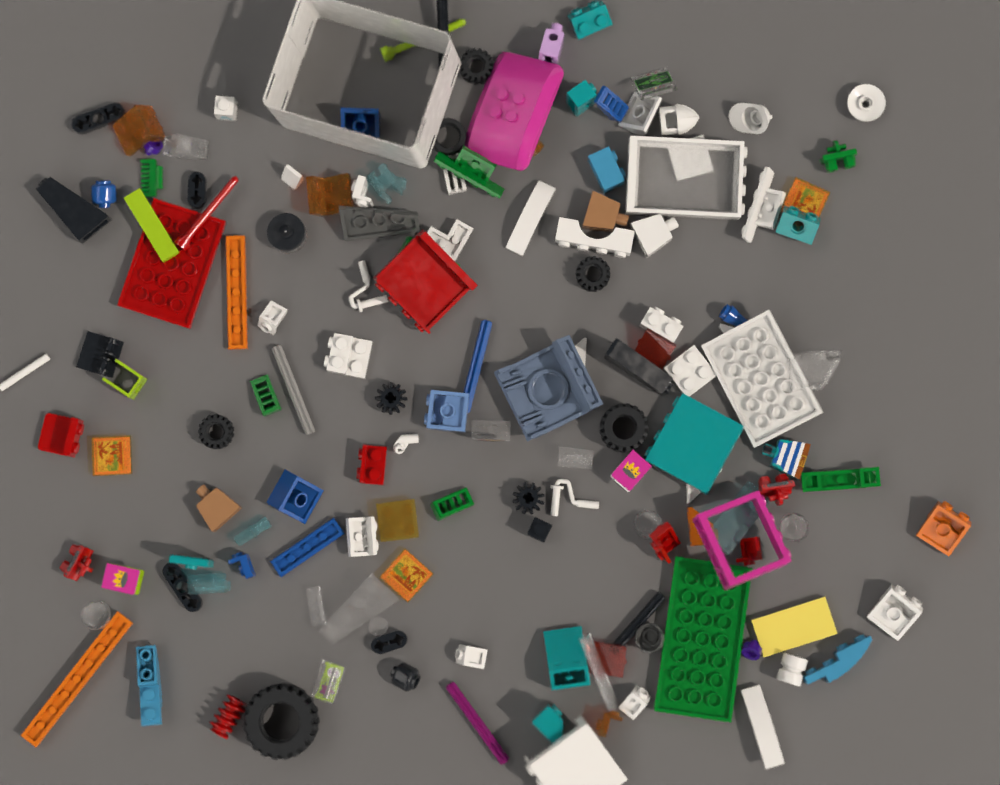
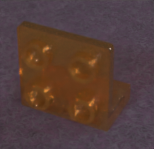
M350 173L325 178L316 176L306 177L310 215L324 217L339 214V206L354 207Z

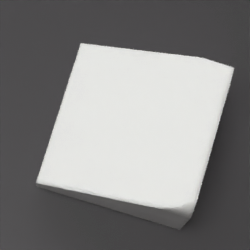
M289 164L285 166L281 179L296 190L304 178Z

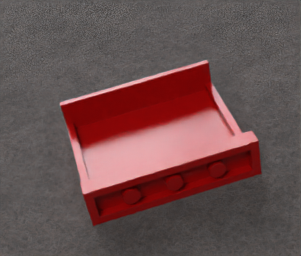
M421 230L373 277L376 281L374 285L382 293L386 291L390 295L388 299L395 306L399 304L403 308L401 312L408 319L412 317L416 321L414 325L421 332L425 330L428 334L431 333L429 330L469 290L473 291L478 286L424 230Z

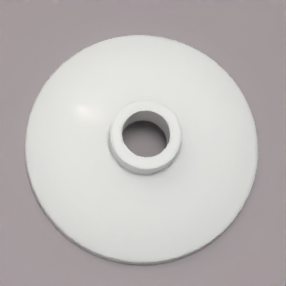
M863 84L854 88L847 100V106L851 115L863 122H870L879 118L884 112L886 105L882 91L870 84ZM862 102H867L868 107H863Z

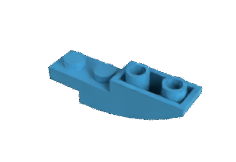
M861 634L854 638L855 642L849 645L846 642L837 646V651L833 652L836 660H833V658L828 659L822 663V667L818 669L812 667L805 671L806 675L803 676L805 684H810L824 677L826 682L830 683L842 676L863 656L872 641V637Z
M156 645L136 647L141 726L162 725L161 707H163L157 648Z

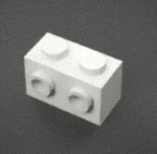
M650 307L640 323V327L673 345L683 328L681 321L673 316L671 318L665 316V312L658 307H654V309Z

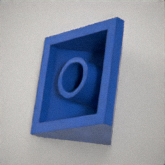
M341 107V128L380 139L381 114L379 108Z

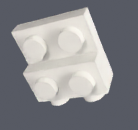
M334 333V336H330L328 341V348H331L330 355L325 356L324 366L327 367L328 372L365 379L373 341Z
M891 584L880 597L879 602L869 612L867 618L899 641L922 614L923 608L921 607L922 603L917 598H909L905 595L906 591L899 585L895 587Z

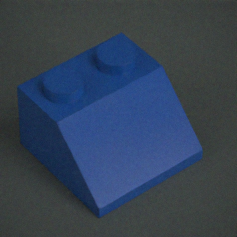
M285 469L266 503L306 524L324 490Z

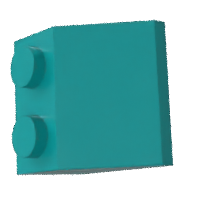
M547 704L532 719V723L553 744L563 737L562 712L554 704L552 706Z

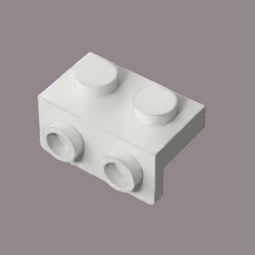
M358 175L357 180H353L351 191H353L352 199L357 207L373 208L372 199L365 197L369 184L366 177Z
M374 516L346 518L348 557L377 555L379 545L376 540L377 522Z

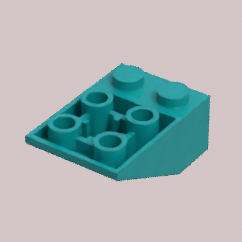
M582 626L543 631L551 690L591 685Z

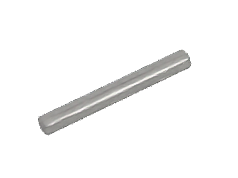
M277 345L272 348V352L306 435L315 432L305 403L281 345Z

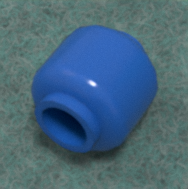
M98 180L96 184L91 186L92 202L99 204V208H109L110 204L116 202V186L111 183V180Z

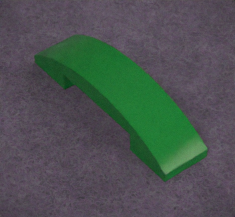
M879 467L801 473L803 492L881 486Z

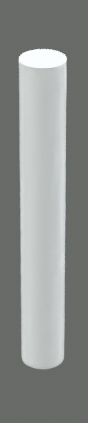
M44 354L0 383L1 391H4L49 361L50 357L48 354Z

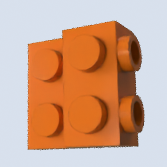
M937 501L928 514L927 519L916 533V536L945 555L950 556L971 527V521H969L970 517L961 511L958 514L953 511V506L948 502L943 501L941 503Z

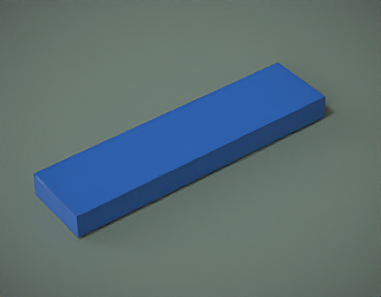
M332 518L270 562L279 576L283 577L345 533L336 519Z

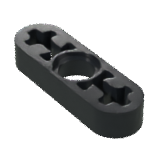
M112 103L76 116L72 120L71 125L76 133L86 134L123 120L126 111L121 104ZM115 108H117L118 110H121V111L119 112V116H115V114H111V113H114V109H115ZM105 111H107L108 114H111L109 115L111 119L108 120V116L106 115ZM102 114L104 120L99 124L95 123L94 116ZM87 118H89V120H90V122L93 124V126H90V124L87 123V122H89V121L87 120ZM79 121L87 123L83 125V129L76 127L79 125Z
M167 563L162 570L163 576L186 610L190 612L199 611L203 605L201 597L177 563ZM169 567L176 568V576L179 577L181 575L183 578L173 583L172 580H175V577L168 575ZM182 581L188 585V589L184 593L179 592L177 589L178 584ZM191 591L193 592V594H191L190 597L193 600H198V602L196 603V608L189 607V604L191 602L188 597H186L185 600L183 598V596L188 595Z

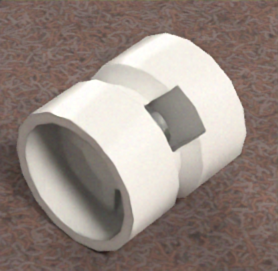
M783 653L781 660L783 668L778 670L776 679L801 686L803 680L801 672L805 671L808 660Z

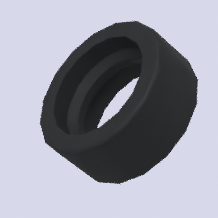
M444 118L439 130L446 126L455 128L459 133V141L455 146L446 148L439 144L436 137L433 148L436 152H441L446 156L455 155L462 150L465 144V129L457 120Z

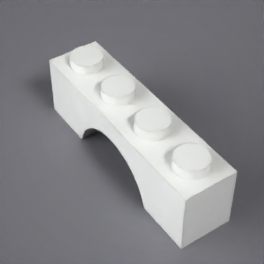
M559 217L555 243H558L560 247L569 248L571 245L577 246V249L581 251L593 249L598 254L606 255L609 252L615 253L614 256L626 258V256H630L635 231L616 227L609 236L602 239H593L582 232L578 220Z

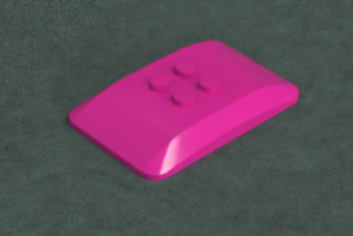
M510 52L501 53L493 65V71H491V75L486 80L466 133L464 146L496 165L517 171L525 170L530 164L563 79L564 70L558 64Z

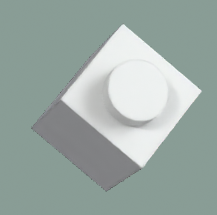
M215 97L214 115L217 119L236 121L238 102L235 97Z

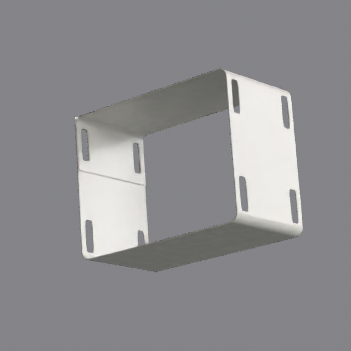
M297 0L263 96V103L284 128L416 168H424L428 164L461 66V61L447 32L337 0ZM319 18L445 54L417 139L412 147L407 148L285 111L302 59L305 56L316 21ZM275 74V77H274V80H273V83H272V86H271L269 95H268V97H267V99H266V95H267V92H268V89H269V86H270L272 77H273V75ZM287 91H288V96H287V99H286L284 108H283V110H281L282 105H283V102H284V99H285V96H286Z

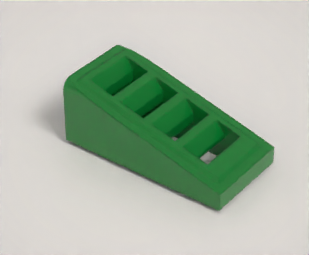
M268 374L250 381L264 417L282 410ZM264 381L267 382V384L262 387L257 388L256 386L257 384L262 383ZM267 388H269L270 390L269 392H266L264 394H259L260 391L265 390ZM269 395L272 396L271 399L262 401V398L267 397ZM274 402L275 405L265 409L264 405Z
M467 487L437 499L430 504L437 521L475 505ZM461 494L463 495L466 501L465 505H463V502L459 496ZM454 497L459 505L458 508H456L455 503L452 499ZM447 500H448L449 505H450V507H451V509H452V510H450V511H449V509H448V507H447V505H446V503H445V501H447ZM439 504H441V506H442V508H443V511H444L443 514L441 513V510H440V508H439V506H438Z

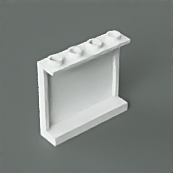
M582 716L575 720L578 724L577 727L531 760L527 756L524 757L528 763L525 767L531 776L535 774L538 777L536 779L538 785H621L627 781L621 769Z

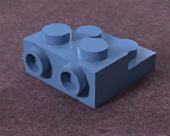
M431 390L426 398V405L429 406L428 413H425L424 416L426 428L466 432L470 394Z

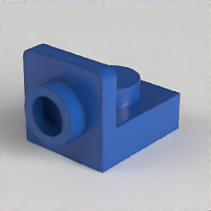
M243 552L231 555L232 559L228 560V563L240 562L239 570L242 576H245L246 579L256 576L249 554L243 555Z

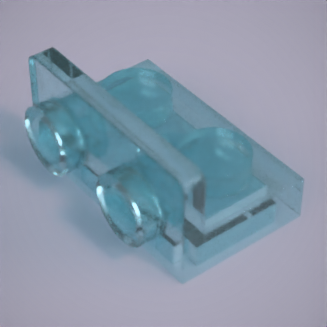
M225 573L192 574L187 576L188 595L227 593L231 589V583L226 581Z

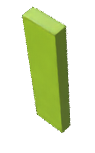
M139 188L124 197V200L162 262L164 263L179 254L180 252L142 190Z

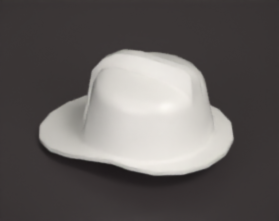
M737 103L729 111V121L732 127L743 133L762 134L766 131L773 117L768 109L761 104Z

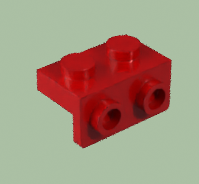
M667 521L659 525L655 531L649 534V537L652 540L650 545L655 550L658 558L661 561L665 559L670 564L671 560L667 553L681 544Z

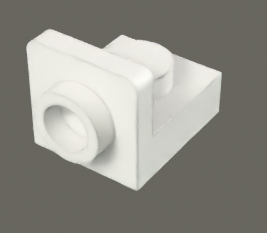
M270 301L259 316L258 327L262 331L274 335L277 326L287 314V309Z
M459 644L455 652L456 664L484 669L488 650Z
M635 685L631 693L620 704L619 709L634 720L646 707L651 696L644 688Z

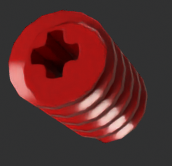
M229 694L226 696L230 701H222L225 709L218 708L221 715H213L217 721L209 722L212 725V729H209L224 739L229 738L226 732H233L230 725H237L235 719L242 718L239 712L244 713L246 711L243 705L247 706L246 703Z

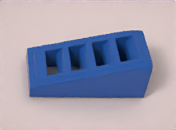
M602 86L594 100V103L609 119L617 122L623 120L629 109V106L606 86Z

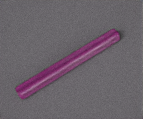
M451 682L446 686L447 691L498 762L503 765L509 761L505 751L456 683Z

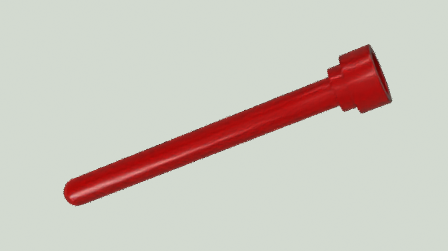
M233 176L186 234L176 238L174 243L185 252L190 247L191 238L238 183L239 179L237 176Z

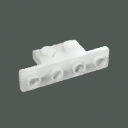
M765 166L764 171L760 174V183L758 189L754 192V201L752 207L748 210L746 225L742 228V238L748 243L752 242L757 226L775 229L786 194L783 191L769 189L774 176V172L770 167Z

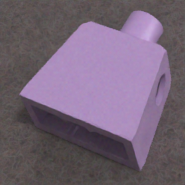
M552 23L551 29L547 28L545 30L538 60L558 64L564 40L563 26L561 24Z

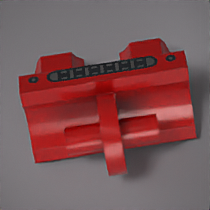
M786 473L777 475L775 478L776 483H771L768 476L760 477L758 481L760 494L764 498H768L769 501H775L777 506L783 504V499H788V495L792 493V487H795L794 480L789 481Z
M73 544L69 550V554L74 556L72 561L65 560L60 566V570L64 572L63 576L78 581L79 577H83L86 571L92 573L94 569L89 565L92 562L90 557L94 550L82 545Z

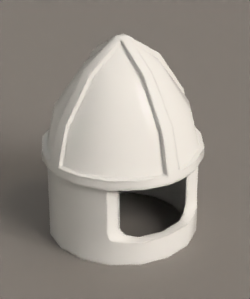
M675 104L673 106L659 107L661 135H680L688 132L696 125L699 115L685 105Z

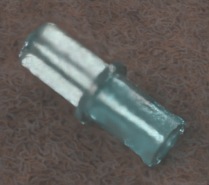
M265 516L252 526L248 525V528L237 534L234 539L241 546L254 537L258 538L257 535L272 526Z

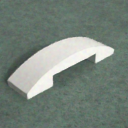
M538 181L518 219L506 249L521 256L524 255L556 188Z

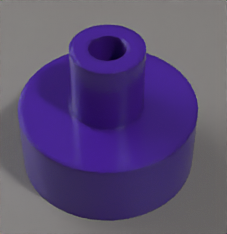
M147 136L143 142L145 154L149 156L151 154H159L163 148V143L155 136Z
M753 639L751 642L744 643L741 653L749 660H758L761 656L762 648L758 641Z

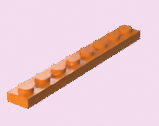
M116 612L21 734L24 739L34 747L39 746L134 624L121 612Z

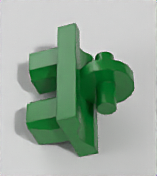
M834 140L832 142L833 146L827 147V153H834L822 155V158H820L821 165L824 164L827 173L837 171L836 161L843 160L844 169H850L855 167L857 150L856 148L845 150L846 144L839 145L838 140Z

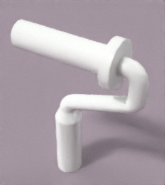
M365 260L358 262L365 285L349 296V302L352 308L363 312V308L386 303L388 299L387 295L364 301L357 299V304H355L353 298L369 288L371 280Z
M558 479L555 485H550V488H553L551 516H558L561 489H564V486H560V483L567 484L570 500L573 505L581 508L599 509L598 501H575L572 486L568 479Z

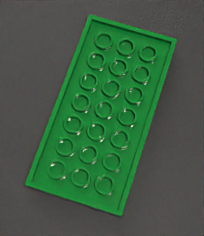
M675 556L654 711L732 722L751 580L724 590L711 561ZM728 564L734 578L752 571L751 567Z

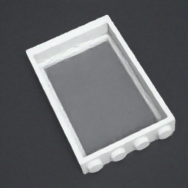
M630 136L628 141L625 214L652 216L661 214V216L739 220L741 215L745 213V204L742 203V196H745L746 185H743V177H746L747 167L743 166L744 158H747V147H744V141Z

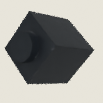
M535 517L527 535L544 543L552 525Z

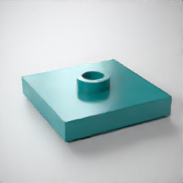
M171 555L169 557L170 563L185 564L187 569L197 570V566L214 567V561L210 559Z

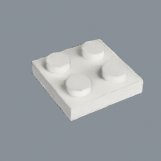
M695 345L663 368L668 375L673 377L672 381L680 391L689 397L717 376Z

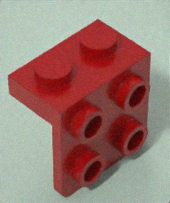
M47 413L44 418L38 449L75 458L80 448L79 439L84 431V421L73 417Z

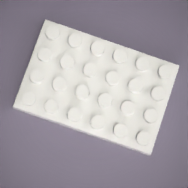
M770 310L701 345L754 448L824 413Z

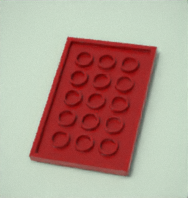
M153 198L151 204L173 242L178 236L185 235L202 214ZM210 216L191 238L190 247L187 251H183L175 244L180 253L164 263L142 230L117 306L191 329L226 221Z

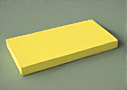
M825 597L751 620L758 644L762 648L763 657L837 634Z

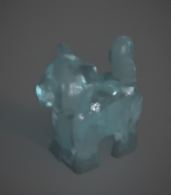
M383 163L378 167L381 175L376 177V173L373 171L367 176V180L373 186L375 192L382 199L386 200L387 204H390L392 199L385 192L392 186L396 192L403 195L407 180L405 177H397Z

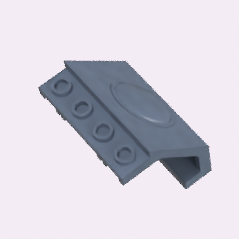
M570 335L557 339L549 347L494 372L527 441L536 439L603 405Z

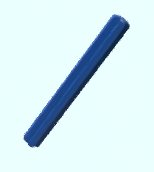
M488 320L481 321L463 392L470 394L468 413L471 410L492 327V322Z

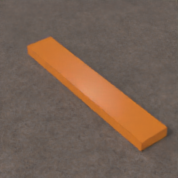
M245 235L226 236L228 349H248Z

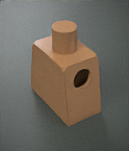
M593 191L582 229L613 232L615 224L626 227L629 216L618 213L620 203Z
M202 485L196 490V493L202 499L196 507L212 532H216L242 509L237 502L217 487L210 491L205 485Z

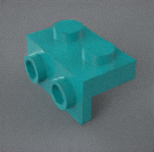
M601 0L591 1L584 8H575L567 15L578 40L613 25L606 4Z

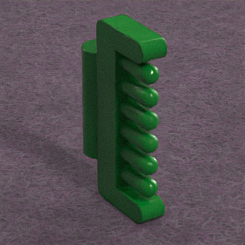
M141 159V164H149L141 165V173H149L141 174V178H149L140 180L142 182L141 187H149L141 188L145 197H157V190L163 189V166H157L156 159Z

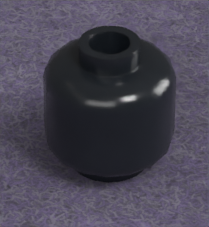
M407 663L394 666L390 674L392 684L406 692L411 689L414 690L421 678L418 669Z

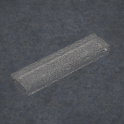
M590 632L586 633L580 639L581 645L607 710H615L618 705L617 698Z

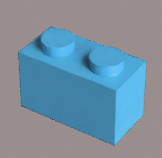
M609 147L588 156V162L603 194L625 183L624 178H626L623 168H619L617 165L618 157L615 151H611Z

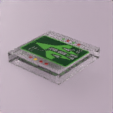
M667 67L631 77V82L640 100L677 90V85Z

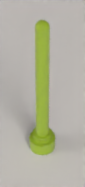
M459 19L450 23L449 32L464 26L466 20ZM404 42L394 47L384 46L380 48L384 61L388 62L393 60L395 54L412 48L415 45Z

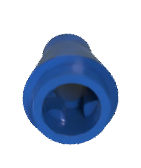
M726 304L719 314V317L722 318L721 321L736 327L748 321L733 305Z

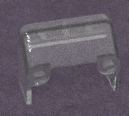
M812 350L793 353L794 358L787 359L791 390L809 387L812 390L824 389L823 385L829 382L842 359L841 350Z

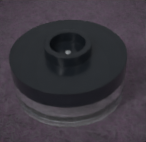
M282 213L270 221L267 228V237L277 251L290 254L297 252L304 246L307 240V229L296 215Z

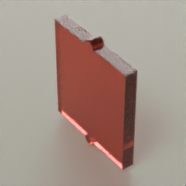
M647 328L643 337L638 340L639 344L635 351L662 370L667 360L671 359L670 355L675 349L676 344Z
M593 641L592 654L589 656L591 659L589 673L623 678L625 664L627 663V660H625L627 646Z

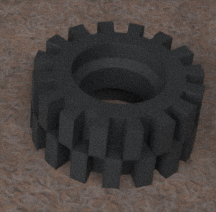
M472 48L471 51L467 50L466 54L463 53L462 59H460L461 76H463L465 81L468 80L470 84L472 82L474 85H478L480 82L483 84L491 75V71H493L492 57L490 54L488 55L486 50L482 51V48H478V50ZM473 60H480L484 64V68L481 72L474 73L469 69V64Z
M589 256L578 264L576 279L582 289H586L588 292H597V290H602L606 287L611 272L607 262L602 260L603 258ZM588 268H598L601 273L600 278L596 281L588 280L586 277Z
M218 414L209 415L199 424V439L207 447L222 449L232 442V437H234L233 431L235 430L228 418ZM216 424L221 425L224 431L219 439H213L209 435L210 428Z

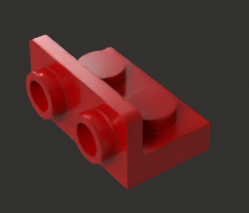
M363 444V448H359L358 460H361V468H357V479H360L361 484L384 485L387 447Z

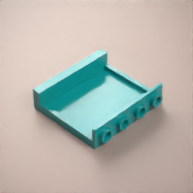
M682 393L680 397L677 396L672 404L674 407L672 413H667L663 420L665 425L662 431H657L654 436L655 443L653 447L649 446L644 456L647 457L645 460L648 463L707 495L741 435L744 426Z

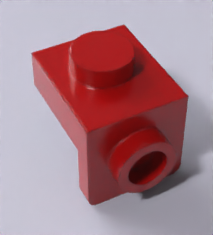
M760 536L740 539L742 558L736 559V563L743 562V565L746 566L754 565L755 560H763Z

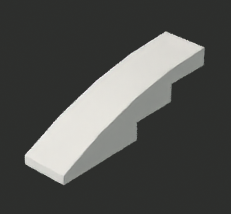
M760 685L741 690L765 769L783 765L784 759Z

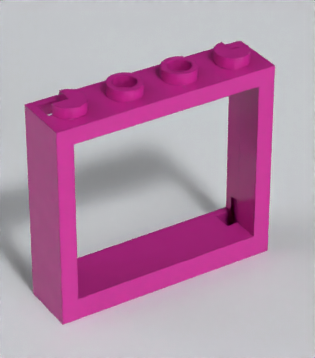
M759 490L697 514L692 519L724 590L784 567L792 561L791 553L788 548H785L782 534L777 530L774 524V517L768 511L766 500ZM752 501L779 560L734 578L707 518Z

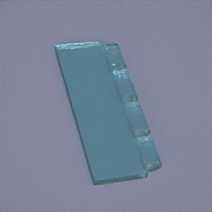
M747 481L733 500L759 489L750 481ZM752 501L724 511L711 527L722 552L726 555L731 554L737 546L736 542H740L748 532L746 527L751 528L759 517L758 513L755 512L756 509Z

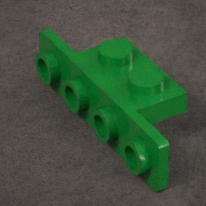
M463 146L456 160L441 152L437 153L434 162L440 168L453 172L456 177L469 181L472 186L485 190L492 197L501 198L504 188L489 180L496 164L491 163L487 158L466 146Z

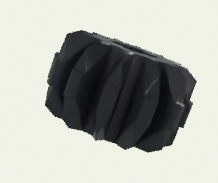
M390 382V388L383 384L384 391L377 389L381 396H375V400L381 402L376 406L379 408L384 405L382 413H385L388 408L389 415H393V409L400 413L398 406L406 407L401 401L408 400L407 397H401L406 393L405 389L399 391L400 384L396 385L395 389H393V382ZM389 394H393L396 398V401L393 400L394 403L386 400L387 396L390 397Z
M524 482V490L518 485L517 489L521 492L520 494L513 492V495L519 497V499H514L512 502H520L516 510L523 506L522 514H525L526 509L529 508V513L532 515L533 507L540 511V508L536 505L537 503L544 505V501L538 500V498H543L545 495L544 493L537 494L541 487L533 490L535 486L533 482L530 488H528L527 482ZM527 493L532 494L531 497L534 498V501H530V504L525 503L523 498L524 495L527 496Z

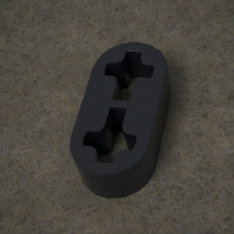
M193 172L188 179L187 200L190 206L195 209L203 207L206 202L207 180L201 172ZM197 176L202 180V182H199L198 188H196V184L193 182ZM196 192H198V197L201 198V201H198L197 204L192 201V198L196 197Z
M395 631L379 636L372 641L371 648L376 654H384L402 648L407 643V635L403 631ZM396 634L404 637L401 645H398L397 642L391 644L390 640L395 639ZM377 640L381 642L388 641L389 645L384 646L383 651L375 648Z

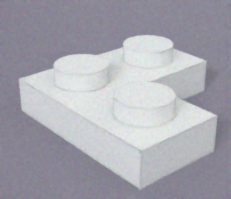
M457 219L448 235L432 226L427 234L456 261L474 229Z

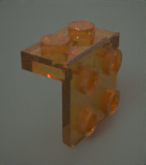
M135 105L113 125V129L126 156L134 155L149 141L162 142L166 139L163 128L151 106Z

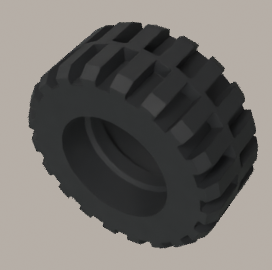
M286 683L268 686L255 694L247 704L246 712L243 714V731L246 732L247 741L253 745L252 748L255 751H259L262 756H268L274 760L289 759L306 750L314 741L318 732V724L320 723V717H318L317 713L318 708L315 706L313 698L309 697L305 690ZM276 703H286L297 711L300 720L299 728L291 738L278 740L272 738L266 732L263 718L270 706Z

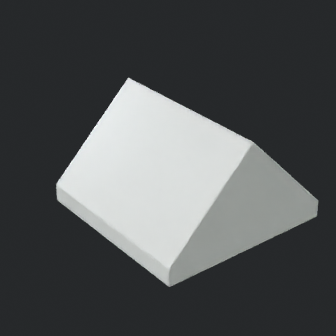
M634 92L628 103L629 109L623 120L618 123V126L638 136H645L659 109L662 98Z

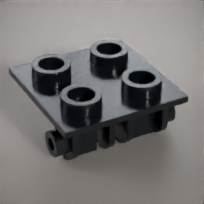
M88 331L76 367L113 378L117 362L114 360H119L124 342Z

